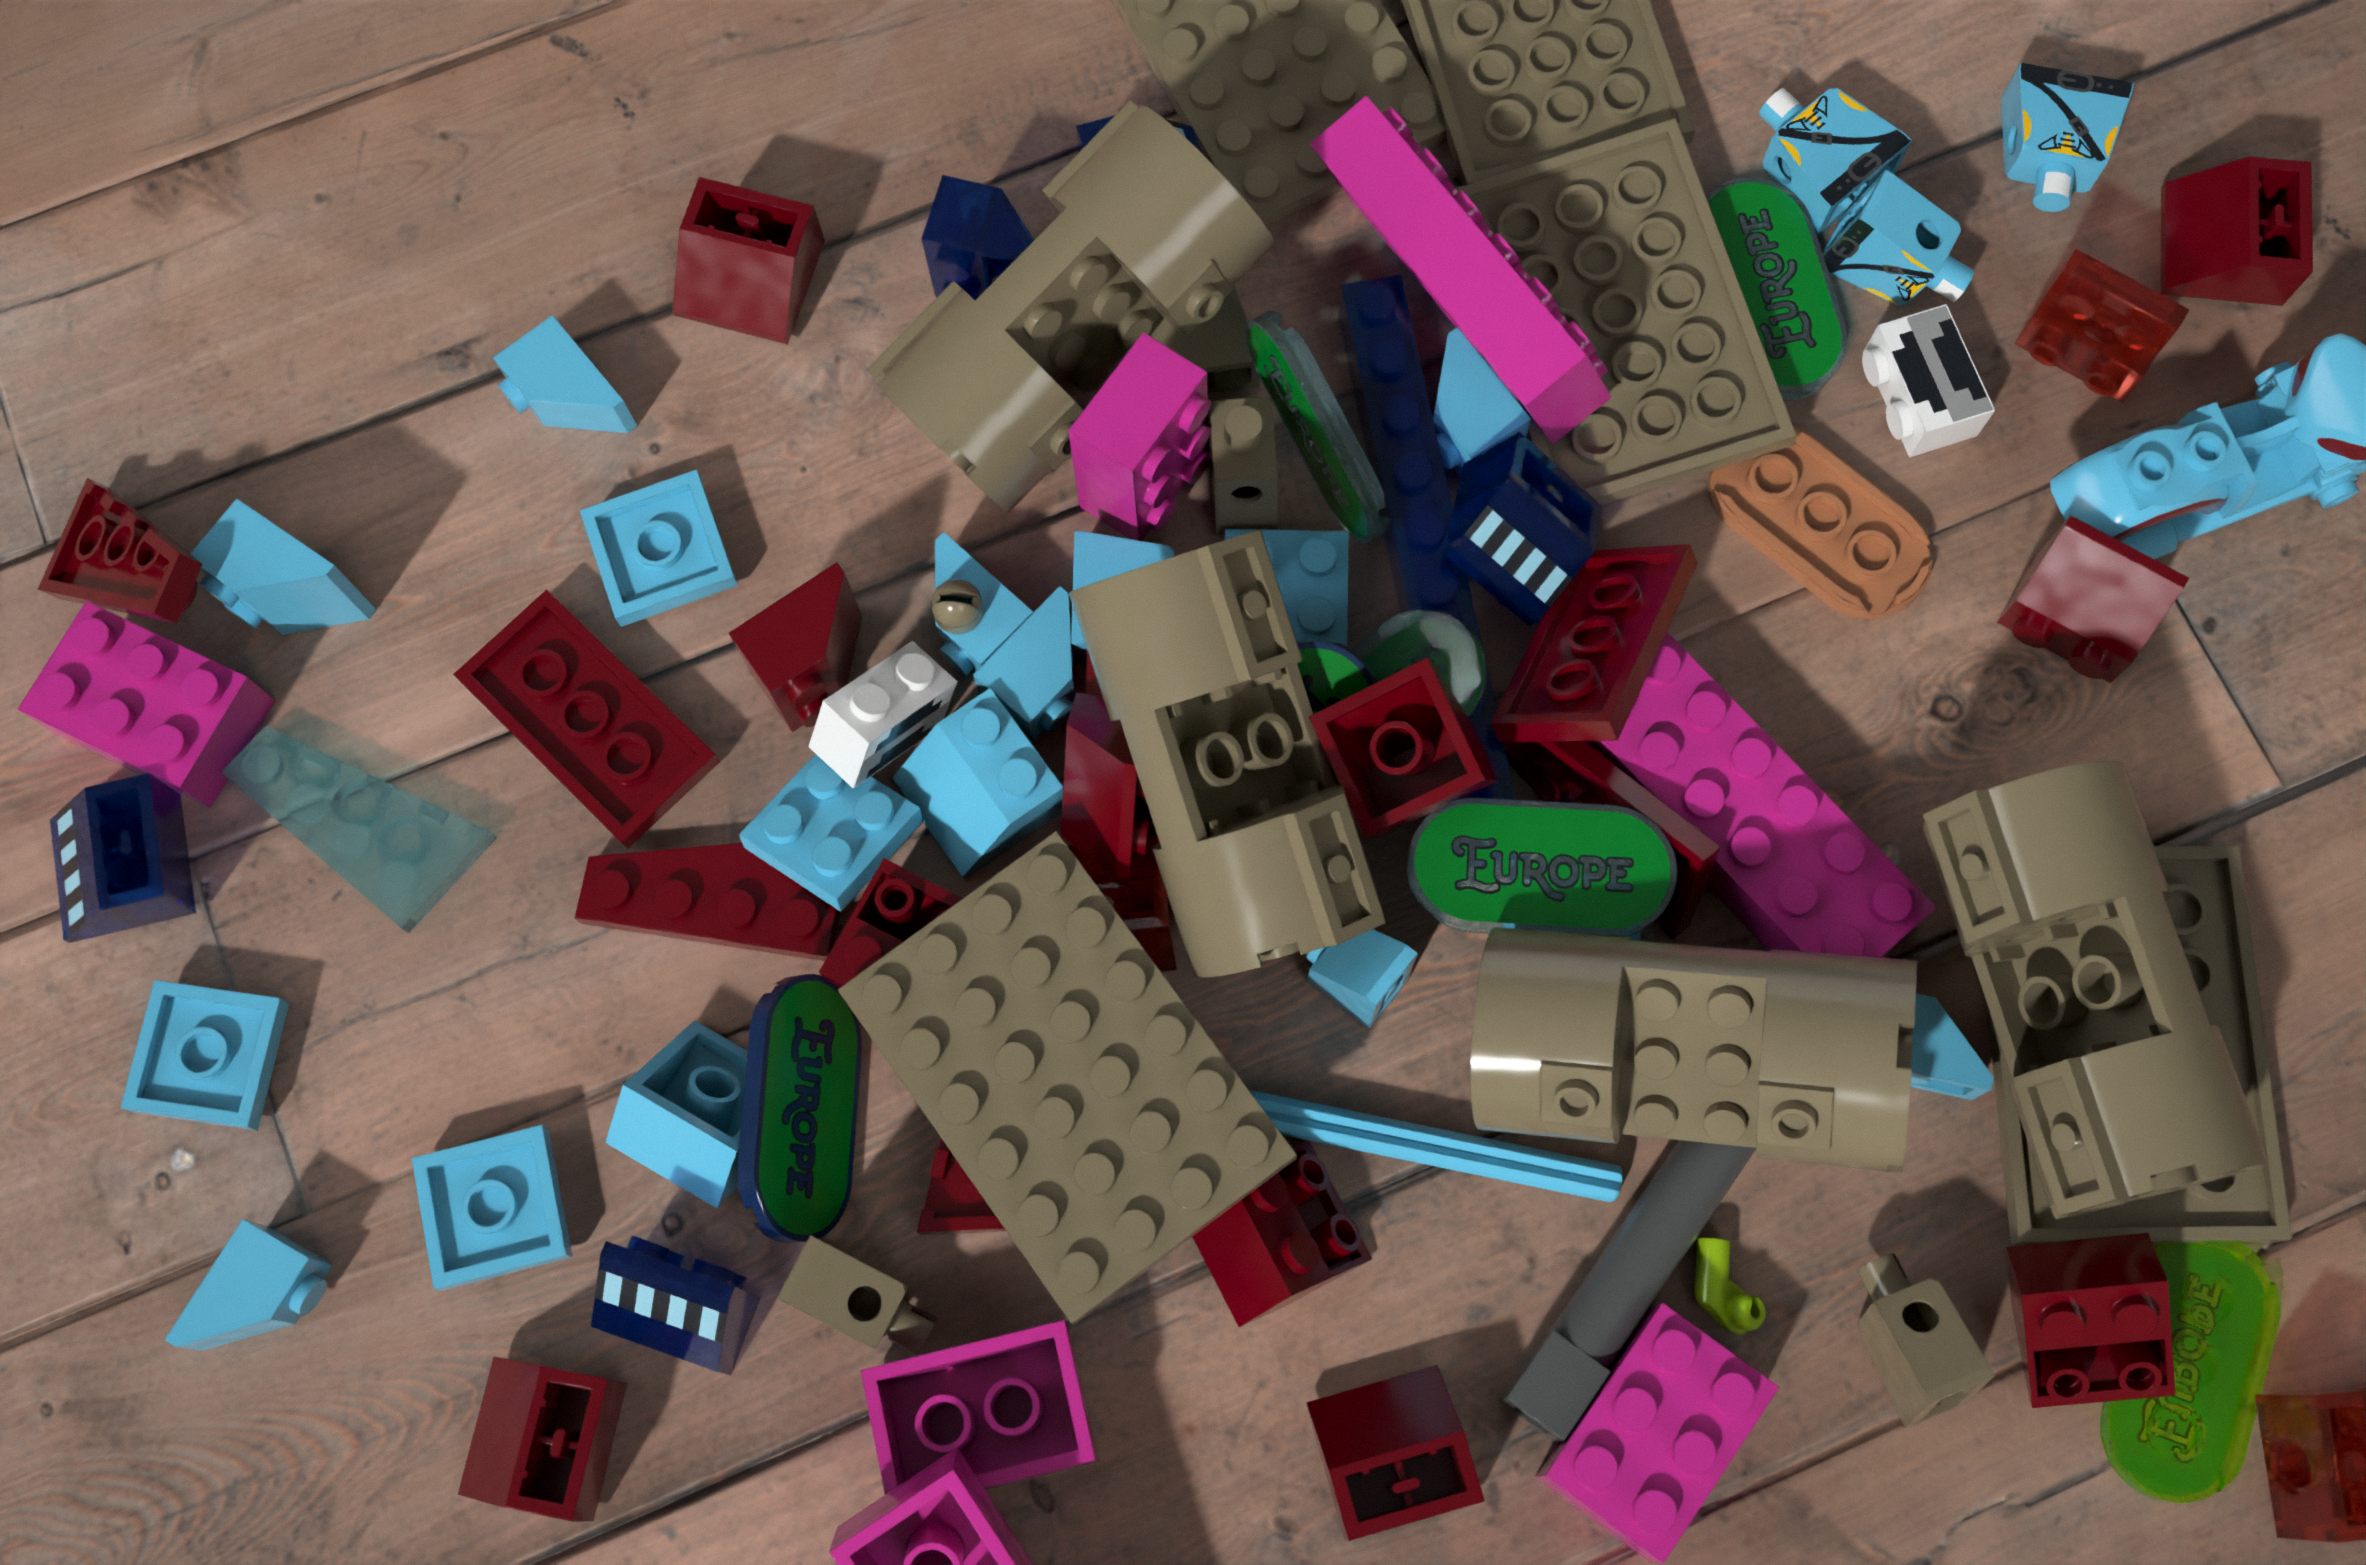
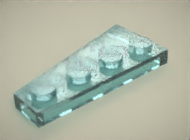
M265 726L221 771L230 781L408 933L413 930L497 839L490 831L268 726Z

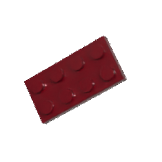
M1690 544L1575 551L1565 572L1572 578V581L1551 607L1548 606L1490 722L1499 742L1615 741L1619 739L1698 564Z
M547 589L453 674L627 849L720 762L716 754Z

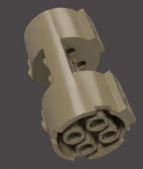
M1131 100L1042 190L1061 214L976 300L953 281L867 369L881 390L916 427L959 468L966 472V476L1007 513L1052 469L1055 471L1065 460L1072 458L1068 430L1084 411L1076 402L1085 393L1095 390L1103 383L1109 368L1128 349L1132 348L1141 334L1144 332L1149 335L1152 325L1162 316L1182 334L1189 335L1200 323L1208 321L1218 312L1223 300L1233 291L1232 287L1275 244L1270 231L1260 217L1220 171L1187 138L1158 113L1145 105L1138 107Z
M1259 529L1210 544L1069 592L1110 720H1120L1159 838V843L1155 844L1152 849L1194 976L1201 978L1217 977L1262 967L1261 961L1277 959L1298 951L1303 955L1323 947L1336 946L1385 924L1380 899L1344 787L1336 785L1327 755L1309 719L1313 712L1297 663L1302 662V656L1262 531Z
M2095 761L2060 767L2019 778L1990 789L1974 790L1923 814L1925 822L1922 825V829L1966 956L1972 957L2012 1076V1082L2009 1083V1087L2054 1219L2094 1212L2123 1205L2126 1202L2174 1192L2269 1164L2219 1026H2210L2168 910L2166 900L2170 898L2171 892L2125 765L2119 761Z
M1493 927L1488 935L1482 956L1472 1028L1471 1103L1475 1126L1479 1130L1613 1144H1617L1621 1134L1742 1146L1756 1148L1757 1158L1903 1173L1912 1073L1917 961L1772 949L1770 952L1634 941L1630 937Z

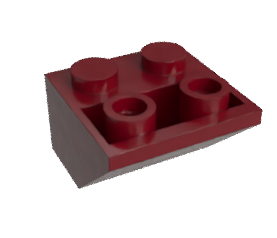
M2249 156L2167 181L2161 187V295L2283 306L2313 272L2311 162Z
M699 177L679 228L672 309L674 315L788 345L825 243L814 205Z
M1076 693L1066 730L1061 836L1116 878L1129 879L1135 854H1147L1151 821L1153 820L1120 720H1110L1102 695Z
M883 858L819 973L841 988L963 898Z
M1310 1141L1291 1147L1296 1153L1297 1159L1193 1236L1238 1327H1242L1277 1311L1372 1260L1357 1225L1350 1218L1329 1178L1325 1165L1318 1158Z
M2148 1232L2006 1247L2011 1304L2032 1408L2176 1395L2168 1279Z
M494 1356L458 1495L507 1509L571 1522L594 1521L627 1382Z
M1438 1365L1306 1402L1345 1540L1351 1541L1485 1501L1464 1429Z

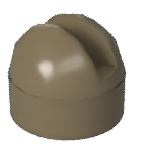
M959 578L943 582L936 588L931 600V609L936 623L948 633H967L977 627L983 617L984 607L979 591L968 581ZM946 597L972 599V604L943 600Z

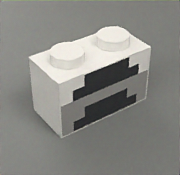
M1947 304L1877 326L1863 351V369L1869 383L1872 386H1878L1887 406L1886 421L1889 430L1894 438L1902 440L1909 458L1977 437L1995 412V409Z
M911 641L823 700L808 747L852 788H855L923 740L934 726L944 719L958 681L914 641Z

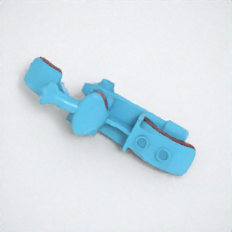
M2343 333L2324 338L2308 351L2295 366L2290 361H2287L2259 374L2254 379L2258 386L2255 392L2257 400L2239 403L2220 409L2217 402L2205 405L2185 415L2177 424L2161 426L2133 435L2073 463L2050 480L2052 495L2064 520L2066 521L2071 515L2139 552L2157 559L2175 552L2178 543L2219 529L2307 495L2310 496L2311 500H2318L2323 509L2333 507L2352 498L2360 492L2355 483L2359 479L2358 475L2366 471V345L2354 336Z

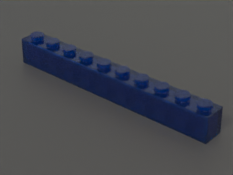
M1400 274L1341 284L1338 319L1403 628L1412 623L1425 620H1438L1449 623L1468 636L1477 651L1480 662L1478 690L1465 713L1471 720L1499 780L1442 807V813L1451 808L1468 804L1518 806L1504 742L1498 741L1490 725L1497 709L1402 276ZM1438 634L1433 639L1432 650L1417 662L1427 657L1430 658L1433 654L1443 661ZM1443 669L1439 673L1443 676L1447 673V670ZM1466 837L1456 839L1453 843V848L1458 854H1463V850L1459 848L1460 843L1469 844L1468 880L1458 882V887L1482 884L1474 881V866H1485L1484 861L1474 860L1475 845L1491 846L1494 844V840L1482 841ZM1493 852L1492 856L1496 857L1495 874L1497 879L1501 881L1515 878L1516 854H1511L1510 875L1503 877L1501 875V853ZM1523 853L1521 854V858L1525 859L1526 866L1529 859V855Z

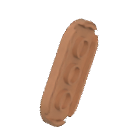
M1793 425L1797 435L1796 444L1709 472L1708 491L1714 509L1724 523L1839 613L1849 617L1872 620L1898 614L1916 600L1928 583L1932 572V560L1930 561L1928 549L1930 541L1921 522L1905 507L1805 430Z

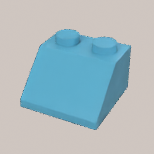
M238 499L232 503L190 553L203 564L200 570L206 576L199 585L224 603V607L253 629H256L263 621L282 635L369 620L377 610L334 564Z
M991 688L938 722L892 777L904 797L920 807L923 824L963 880L1062 813L1063 786Z
M694 1020L623 1084L605 1143L706 1203L718 1208L738 1188L737 1169L748 1051Z

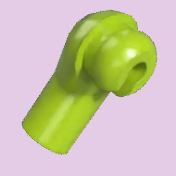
M1697 1238L1694 1286L1697 1303L1726 1331L1734 1334H1745L1748 1331L1758 1329L1765 1320V1306L1757 1295L1749 1296L1729 1278L1731 1242L1717 1238Z

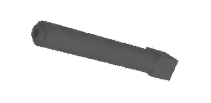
M1679 1140L1550 1331L1543 1335L1499 1402L1552 1441H1565L1611 1371L1608 1369L1756 1148Z

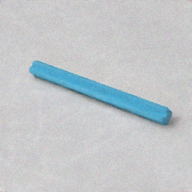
M1249 1090L1279 1132L1285 1136L1605 1202L1615 1201L1621 1191L1623 1180L1622 1168L1615 1164Z

